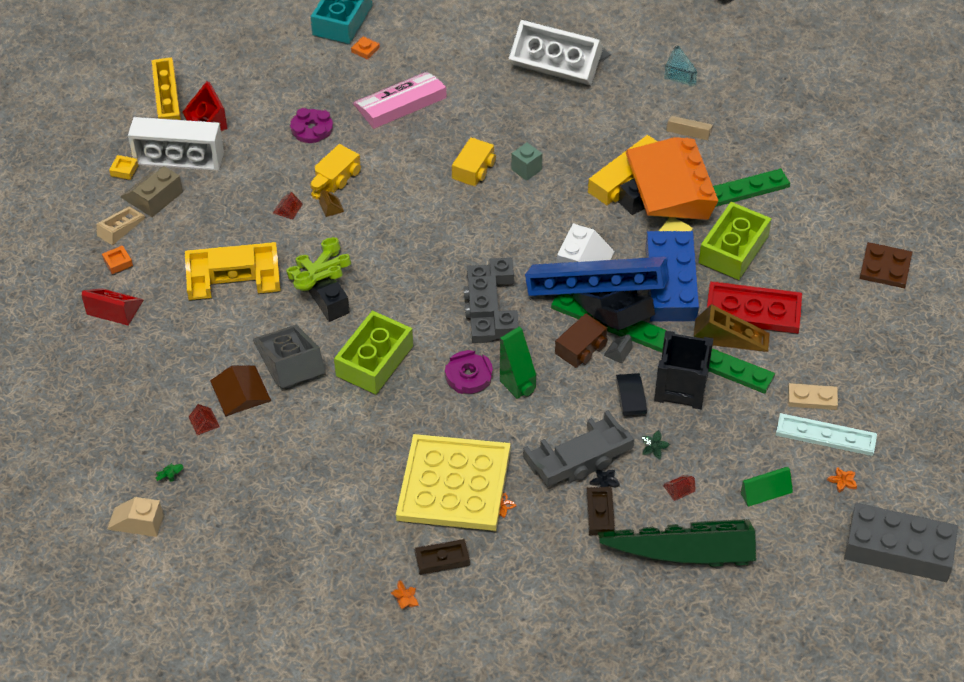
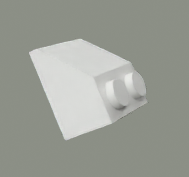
M572 224L557 254V263L611 260L614 250L594 229Z

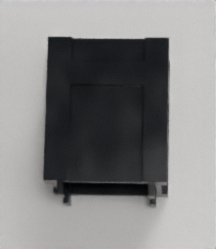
M665 331L662 360H659L654 402L664 403L665 401L688 405L694 409L702 410L714 338L704 337L703 339Z

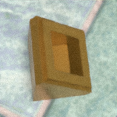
M326 190L320 192L319 203L326 217L344 212L337 196Z

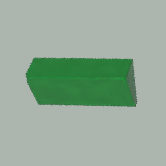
M784 467L743 480L741 495L746 505L750 507L793 493L790 468Z

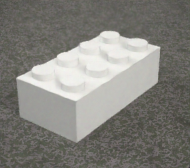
M521 20L509 60L515 66L591 86L603 45L598 39Z
M133 117L128 138L132 157L138 159L139 165L204 170L220 169L224 149L219 123Z

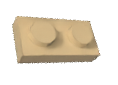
M789 383L788 407L837 410V387Z

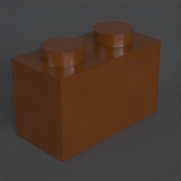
M585 313L555 340V354L575 368L579 367L582 363L587 364L592 354L597 349L602 350L607 344V327Z

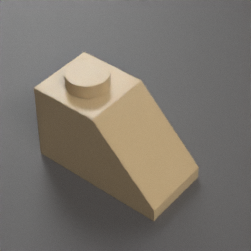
M134 497L115 507L107 529L157 537L164 516L160 500Z

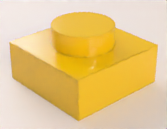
M117 155L109 169L110 176L131 180L139 165L138 159Z

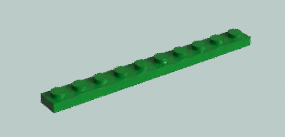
M558 294L551 304V309L578 320L585 313L594 318L574 299L572 294ZM640 321L624 329L617 330L600 322L607 327L608 332L621 337L629 334L633 342L661 353L663 351L665 331H667L645 321ZM712 348L709 372L766 394L775 377L774 372Z

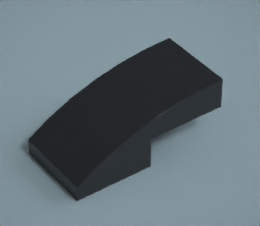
M640 373L616 375V384L623 416L647 414Z

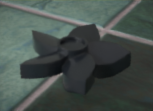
M598 469L596 470L597 478L589 482L591 485H600V487L616 488L620 486L619 481L615 478V470L603 472Z

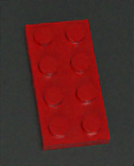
M710 281L707 308L712 304L760 329L799 333L802 292Z

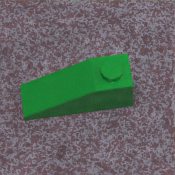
M520 326L500 337V382L516 399L523 395H531L536 388V372L523 330Z

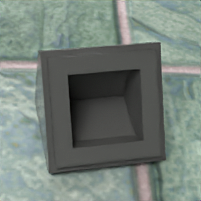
M628 334L614 339L604 356L623 363L633 348L631 336Z

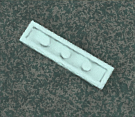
M780 413L776 436L873 456L877 433Z

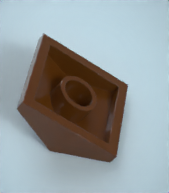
M255 365L230 366L210 380L225 417L271 401Z

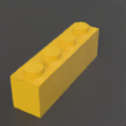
M171 57L151 60L158 119L181 120L173 59Z
M646 135L629 149L658 141ZM626 151L588 179V193L607 206L611 202L619 200L620 185L634 178Z

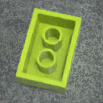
M730 202L702 242L698 263L740 280L769 237L772 218Z
M372 310L335 356L336 376L373 394H377L412 349L413 329Z

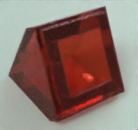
M291 191L281 199L273 214L293 220L303 203Z
M197 404L188 416L197 435L220 427L212 409Z
M682 475L665 483L663 487L671 498L676 501L695 492V478L690 475Z

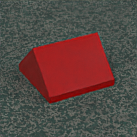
M206 81L182 112L187 121L219 123L220 130H226L228 128L225 109L211 83Z
M103 288L82 290L81 294L87 315L129 326L144 301L141 298Z

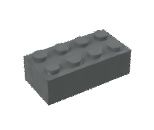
M855 503L844 559L947 583L953 568L958 525Z

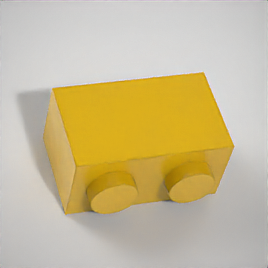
M470 137L452 164V179L476 187L479 181L485 179L488 167H493L496 161L494 145Z

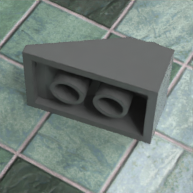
M297 324L253 338L254 344L268 371L280 388H290L298 382L314 380L319 375L325 374L320 347Z

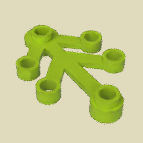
M331 237L321 242L323 252L314 263L309 260L308 255H300L295 259L297 266L289 267L286 272L289 279H294L293 285L296 289L307 291L313 288V285L318 280L328 276L330 279H337L343 275L341 268L351 265L348 254H342L337 258L327 261L330 257L339 254L341 247L338 238ZM300 268H305L307 271L301 272Z

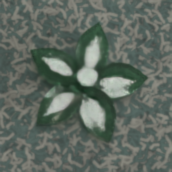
M660 430L656 431L653 437L642 436L643 442L648 445L644 448L642 455H648L653 452L654 456L660 460L662 457L661 449H665L671 444L661 441L662 434Z

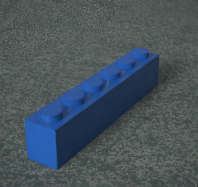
M666 257L533 264L526 272L525 278L528 295L535 296L663 289L669 280Z

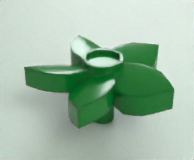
M169 464L163 471H157V477L155 478L159 481L167 476L169 481L173 482V476L184 467L182 464Z

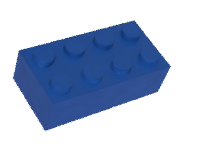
M647 231L646 258L666 257L669 280L663 289H648V296L653 297L655 315L650 317V322L695 321L698 316L699 301L693 231Z

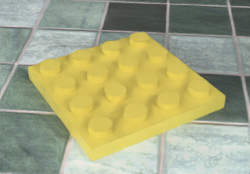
M413 434L396 511V521L496 531L511 443Z

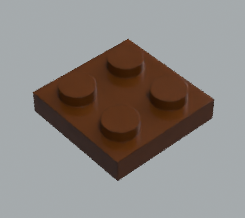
M867 242L859 279L905 289L913 251Z

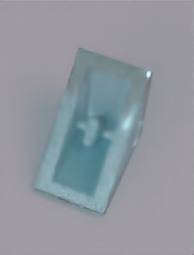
M675 46L665 65L664 79L694 86L696 85L697 70L680 46Z

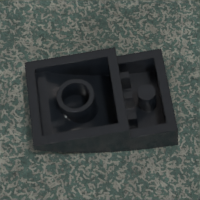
M637 290L572 294L574 299L594 318L617 330L624 329L655 315L653 297L639 294Z

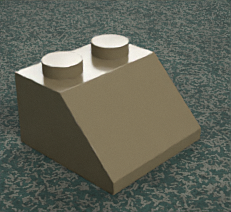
M165 166L151 171L120 197L145 214L153 217L183 193L180 175Z

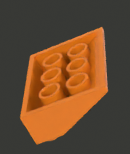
M673 137L626 151V156L647 215L709 220L718 203V198L695 139Z

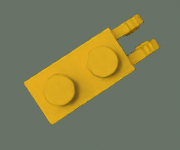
M338 144L315 165V177L310 182V187L313 189L311 191L312 198L319 200L322 190L335 193L339 188H344L347 180L352 176L358 175L360 172V154L341 144Z

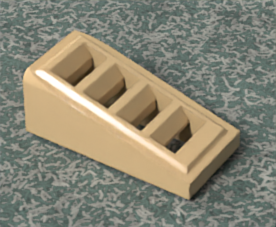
M127 207L97 223V236L114 245L143 221L145 215L131 207ZM131 214L134 217L128 219L125 216Z

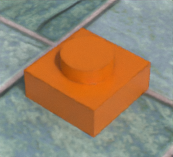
M362 36L351 47V52L368 60L380 48V44Z
M123 245L102 253L103 260L111 274L133 266L132 260Z

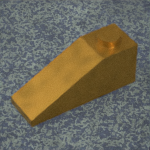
M712 304L695 319L694 337L703 339L704 337L714 338L713 346L768 352L770 333Z

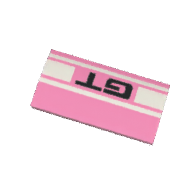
M424 72L355 101L353 104L373 129L445 99L446 86L432 74Z

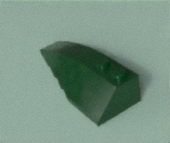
M749 519L690 522V528L671 524L667 525L665 530L662 531L655 527H643L639 530V533H634L632 529L598 532L600 544L653 559L686 563H708L709 566L713 567L723 566L724 562H734L735 565H748L750 561H756L755 529Z

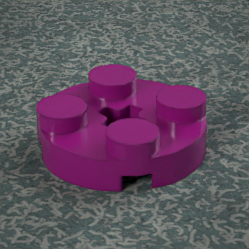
M301 108L297 110V114L292 118L290 129L292 135L297 140L304 143H317L331 135L333 121L327 110ZM310 124H315L312 128L308 127Z
M461 351L454 354L450 358V362L445 366L446 381L457 393H477L491 384L493 376L492 363L483 354L480 356L475 354V351ZM466 369H469L470 372L475 371L473 374H465Z

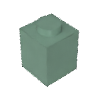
M526 142L512 152L511 170L526 181L542 170V153Z

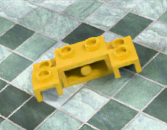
M276 242L185 251L187 294L189 300L212 298L211 284L256 280L258 293L281 291Z

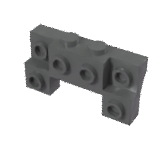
M491 258L490 265L467 266L468 286H464V300H469V304H465V317L470 318L472 343H487L500 339V337L519 327L517 310H498L496 285L514 284L513 259Z
M607 410L604 412V419L598 422H594L592 418L587 420L589 432L556 446L555 453L548 442L543 439L540 441V447L531 451L528 446L524 447L523 457L534 474H539L547 487L564 479H567L570 483L576 479H583L598 469H605L612 464L613 457L634 448V438Z

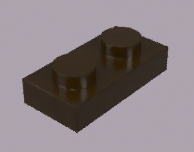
M587 487L589 535H598V532L615 531L612 487Z
M465 539L414 548L419 575L470 566Z

